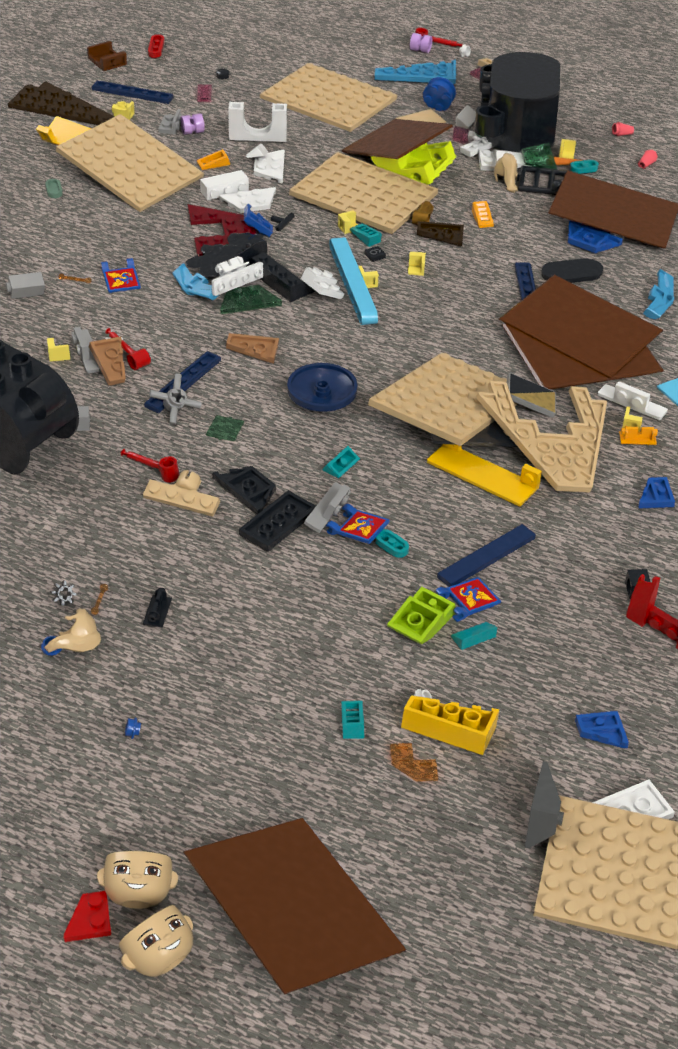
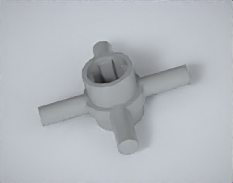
M175 374L173 389H170L167 393L150 390L149 397L163 400L165 409L170 411L169 424L176 425L177 412L184 405L199 409L202 405L200 401L187 399L185 391L180 389L181 374Z

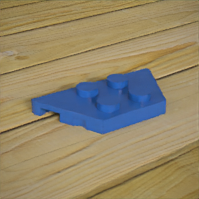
M569 220L568 243L593 253L622 245V238Z

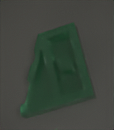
M549 143L521 150L525 165L557 169Z

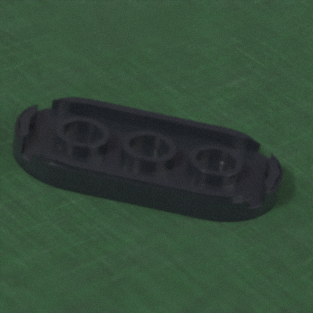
M588 258L546 263L542 267L541 275L546 281L554 274L570 283L599 279L603 274V265L596 260Z

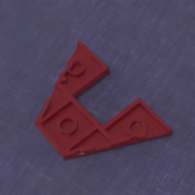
M188 204L191 225L222 223L224 232L222 236L194 237L197 256L205 255L201 251L202 245H229L227 238L231 233L256 234L255 228L245 223L244 215Z

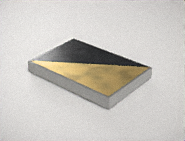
M509 372L506 383L513 402L546 416H555V391Z

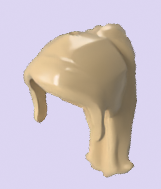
M505 153L496 162L494 176L496 181H498L497 174L504 176L506 189L515 193V191H518L515 185V179L517 180L518 177L517 160L514 155Z
M77 609L75 615L65 616L67 620H76L71 629L66 632H59L60 636L51 640L45 646V649L49 653L56 649H66L80 653L94 649L101 641V635L97 631L95 620L85 609Z

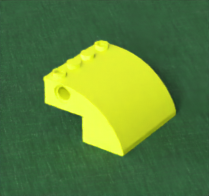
M451 141L433 144H427L426 142L399 159L371 156V159L380 168L429 185L433 183L435 178L440 176L442 171L446 170L448 165L453 163L457 156Z

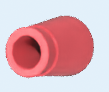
M617 122L612 126V134L616 136L632 135L634 133V127Z
M651 149L645 151L638 162V166L645 169L656 162L657 153Z

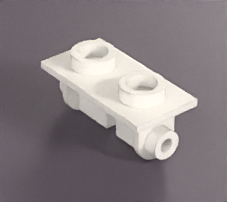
M237 256L228 260V262L225 261L217 264L215 271L221 277L245 268L249 262L243 263V258Z

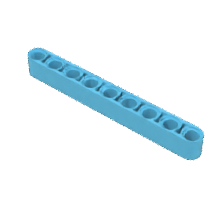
M346 237L330 239L329 247L332 250V256L336 259L335 263L337 268H339L343 283L346 285L345 288L348 295H350V300L354 304V310L358 313L356 315L359 322L362 323L361 325L377 324L378 313Z

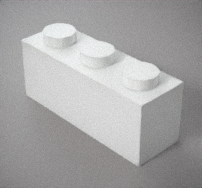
M242 170L200 179L201 193L207 200L219 198V195L249 191V178Z

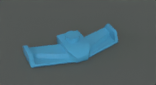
M184 263L172 273L181 286L182 291L187 295H199L211 300H215L219 296L212 294V285L208 284L209 282L199 273L192 276Z
M662 269L657 272L658 286L654 284L648 296L652 303L643 312L645 316L651 319L660 318L674 301V277Z

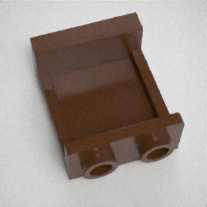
M111 41L87 47L88 59L102 71L127 65L126 52L117 53L114 51Z

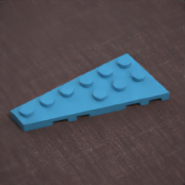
M451 60V63L441 61L436 65L433 63L412 64L411 67L407 68L403 65L397 69L393 67L375 68V80L429 83L435 77H443L452 82V84L456 82V60Z

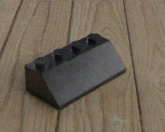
M265 252L252 257V264L263 263V278H260V280L290 303L316 292L301 280L299 276Z

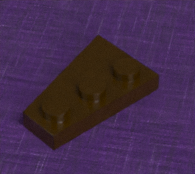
M418 221L417 235L458 246L463 244V224Z

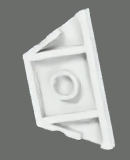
M285 150L266 153L264 156L255 157L254 175L268 180L273 178L278 180V183H283Z
M276 188L253 189L251 191L219 195L220 201H226L228 206L235 208L240 213H244V208L247 204L252 206L250 208L251 211L266 210L271 207Z

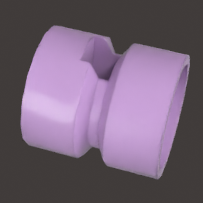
M413 33L410 41V50H421V52L429 53L432 46V36H422L421 34Z
M201 113L193 114L192 117L190 115L181 116V129L184 135L192 134L193 131L195 133L204 132V120Z

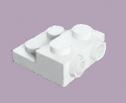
M310 267L305 269L301 280L319 294L342 299L344 293L339 290L340 287L336 285L337 280L332 277L333 274L326 270L322 272L315 267L313 269Z

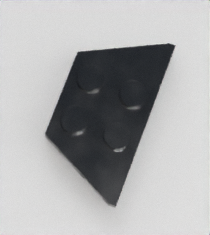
M253 466L229 469V473L219 474L218 471L212 473L215 481L256 514H259L276 491V484Z

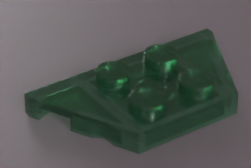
M260 285L237 287L226 292L220 308V314L282 306V300Z

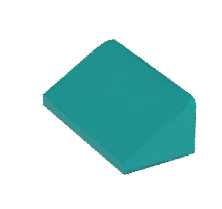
M347 446L322 471L340 478L360 458Z
M484 622L451 635V638L463 650L495 638L497 627Z

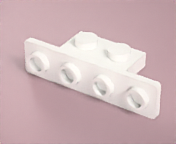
M258 262L213 279L212 294L217 296L263 278V263Z
M618 382L615 387L605 384L598 391V396L625 407L629 406L630 409L657 420H661L668 410L665 407L650 402L649 393Z

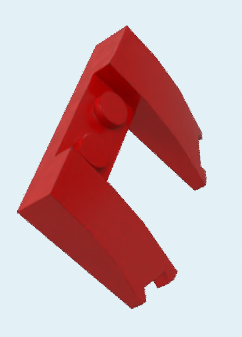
M642 574L633 591L626 617L641 627L648 623L652 628L666 634L670 639L677 641L676 648L678 649V620L654 606L660 577L654 576L652 582L645 581V575Z

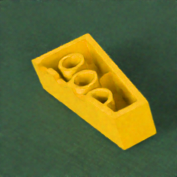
M411 695L404 707L401 728L483 755L496 729L500 709L492 708L491 711L481 710V706L472 705V708L459 706L457 702L442 704L437 699Z

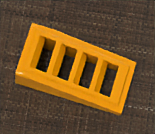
M223 149L197 160L202 170L230 165L229 158Z
M487 201L473 202L472 214L478 227H494Z

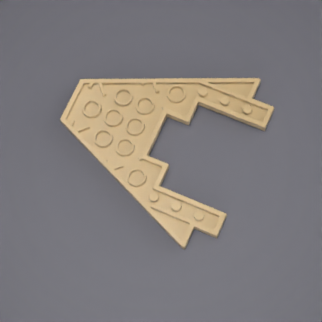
M489 381L488 389L490 393L478 392L477 400L532 464L542 471L541 474L556 491H591L607 406L606 400H591L587 387L571 386L569 394L580 423L568 422L566 429L569 435L540 433L536 420L519 419L506 382Z

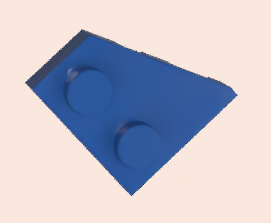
M247 204L244 208L245 223L250 227L256 228L260 234L270 237L273 233V225L264 219L260 213L254 214L250 210L252 206Z
M667 477L648 478L638 507H674L675 499Z
M618 711L576 715L575 722L580 737L624 749L628 748L629 742Z

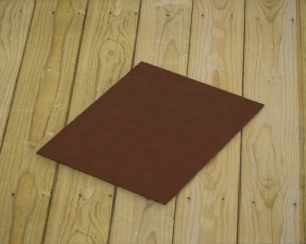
M567 170L548 213L666 249L678 212V203Z
M555 274L499 318L500 321L610 379L663 332V329Z
M506 323L502 324V327L537 384L548 389L642 376L664 371L646 346L610 379Z
M303 818L184 851L187 859L284 995L406 951L403 944Z

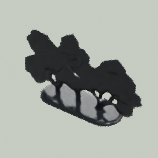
M231 233L227 238L229 245H202L201 251L205 255L194 256L186 260L187 267L200 268L199 274L205 278L217 277L220 275L215 271L217 264L225 261L228 262V260L237 256L243 258V263L249 262L247 266L252 265V257L264 252L267 254V241L262 239L263 235Z

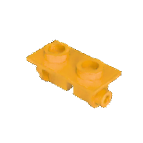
M625 426L619 431L621 444L657 445L656 436L658 435V429H654V427H641V432H638V427Z

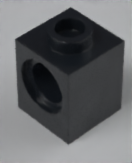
M647 569L627 570L625 585L629 599H631L638 579L642 574L645 575V581L651 582Z

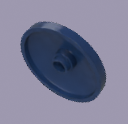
M313 363L302 366L290 375L287 382V391L291 400L300 407L312 411L327 412L344 408L357 395L358 385L355 376L344 367L330 363Z

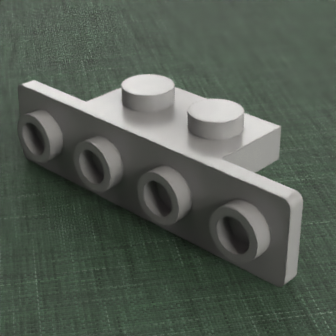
M74 327V331L71 332L73 345H76L77 355H80L86 372L89 374L101 371L89 348V343L93 341L88 329L81 330V327Z
M335 482L306 518L304 524L320 533L333 515L337 516L342 506L347 503L351 492L350 488L345 484L342 486Z

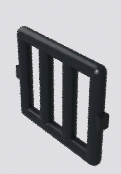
M521 166L520 174L517 177V189L524 192L556 195L557 192L552 189L551 184L554 181L555 175L565 177L567 170ZM526 172L534 173L533 186L524 185ZM540 173L549 174L547 188L538 187Z

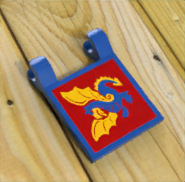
M133 258L126 259L127 268L109 270L108 262H101V270L109 293L141 289Z
M345 504L342 509L346 510L343 513V516L348 518L346 522L339 526L336 522L329 521L326 527H329L327 530L328 534H339L370 544L388 525L389 519L357 510L352 505Z
M479 577L447 588L439 587L436 589L438 595L445 599L451 596L460 606L454 609L456 615H453V619L456 622L465 619L471 614L501 603V600Z

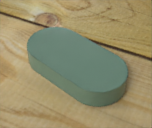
M49 179L45 182L47 195L50 198H59L63 195L61 183L58 179Z

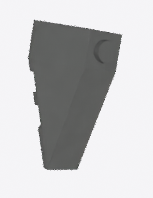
M545 761L542 763L530 810L525 848H531L555 835L557 825L562 826L564 812L560 811L561 800L549 765Z

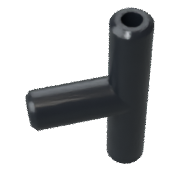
M289 213L285 218L272 215L271 221L279 223L275 227L276 231H281L295 215Z

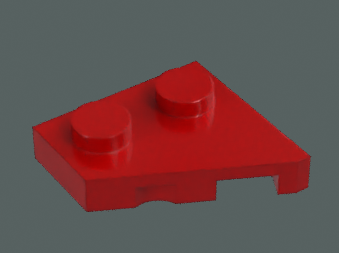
M106 891L82 894L64 933V942L111 936Z

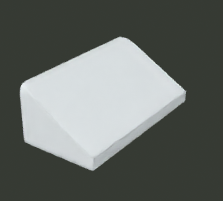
M467 105L457 115L456 126L469 129L475 122L476 112Z
M260 143L246 157L264 156L268 151Z

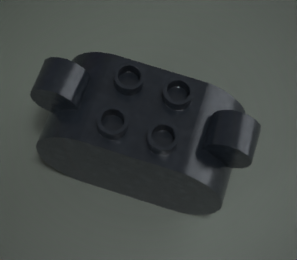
M512 52L496 57L492 64L482 66L479 90L482 92L481 106L476 109L475 133L482 137H487L488 142H491L492 146L505 151L535 153L550 149L555 143L560 94L559 61L539 53Z
M0 339V468L10 474H20L28 467L30 451L52 435L66 439L77 431L79 412L71 390L54 369L31 357L30 354L21 352L4 343Z

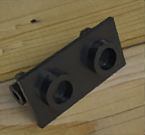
M164 588L157 589L155 595H152L143 625L163 627L172 601V597H167Z

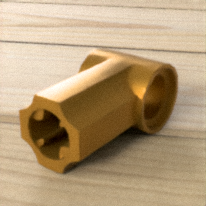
M425 201L421 203L418 211H414L412 224L418 225V221L430 222V216L434 210L431 202Z

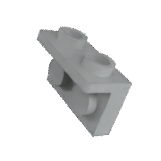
M177 109L175 116L172 114L164 115L158 128L159 133L176 134L177 130H180V119L183 116L181 109Z

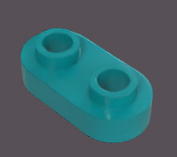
M595 160L574 161L570 165V171L578 174L596 172L599 163Z
M383 529L375 538L376 544L394 557L402 558L409 553V543L391 530Z

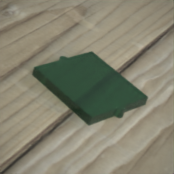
M216 415L206 436L234 442L244 421Z

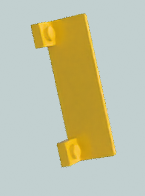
M58 116L55 117L49 127L38 125L36 128L42 140L55 145H60L91 129Z
M443 444L427 459V463L519 507L540 486L541 470L525 464L522 467L521 476L463 450L462 445Z

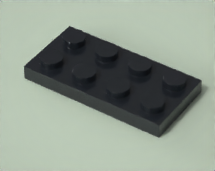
M288 490L239 529V535L269 552L301 526L316 505Z

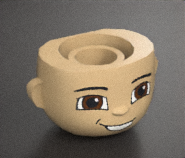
M122 851L110 853L106 857L104 868L97 872L98 883L105 888L108 897L117 905L134 909L156 906L165 899L169 890L175 888L178 883V875L172 871L171 858L167 855L153 852Z
M171 905L143 921L119 943V948L123 953L121 958L122 965L128 970L135 969L142 975L156 977L172 970L186 958L192 949L193 923L190 917L183 916L176 906Z

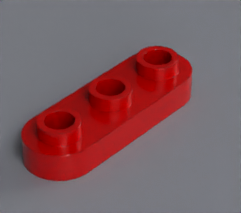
M157 34L151 37L148 48L149 57L158 58L162 55L165 43L163 35Z

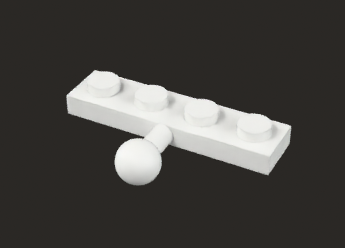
M468 131L465 138L471 143L461 146L460 153L472 157L478 154L479 150H488L494 146L491 145V142H488L487 137L480 138L474 131Z

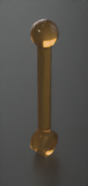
M59 274L58 276L60 280L69 279L85 283L92 282L91 278L83 279L65 276L64 274Z
M107 584L100 585L101 592L95 607L91 609L93 615L99 613L98 607L104 592L108 590Z

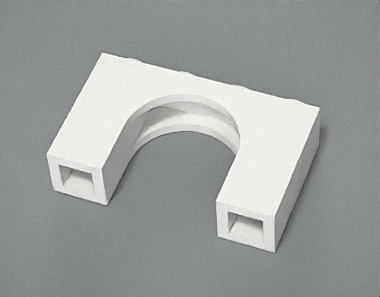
M229 102V140L286 142L287 104L273 103L271 123L265 128L257 129L249 126L245 121L244 102Z

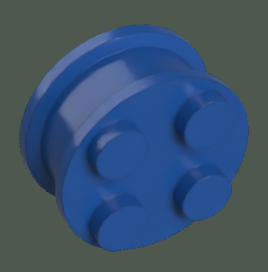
M443 77L431 79L423 91V100L426 105L438 111L448 109L456 97L454 85Z

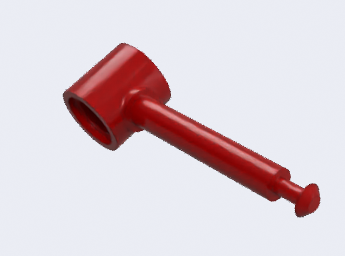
M416 28L415 33L422 36L428 35L429 32L425 28ZM432 36V42L453 47H462L463 43L459 44L456 41Z
M110 328L106 329L105 333L109 334L110 338L119 337L115 332H111ZM122 340L121 347L128 354L127 362L134 371L151 363L150 355L146 349L142 348L134 351Z
M125 449L121 451V456L124 454L129 459L158 469L163 481L174 482L178 480L180 474L175 457H164L158 462L131 451L126 452Z

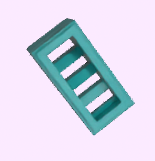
M363 223L350 228V231L368 247L381 242L382 234Z
M341 701L343 739H364L363 701ZM346 709H353L359 711H346Z

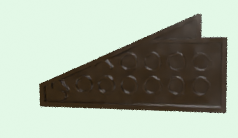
M46 81L39 87L31 84L25 85L8 103V108L53 117L58 116L93 125H100L115 117L72 95L71 92H66Z

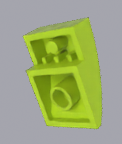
M421 586L413 597H408L388 622L387 627L422 645L430 640L455 614V603Z

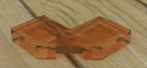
M412 743L390 744L392 766L416 782L438 781L436 759L414 760Z

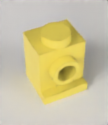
M121 101L113 104L112 112L116 117L121 114L130 120L135 114L134 102L126 103Z

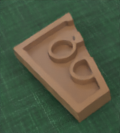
M229 333L226 342V349L273 364L279 346V338Z
M121 336L89 343V348L108 386L124 383L126 379Z

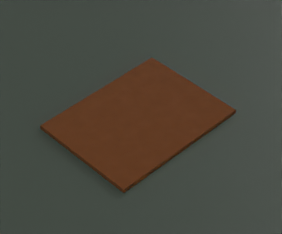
M394 119L342 149V152L399 159L452 128L453 125Z

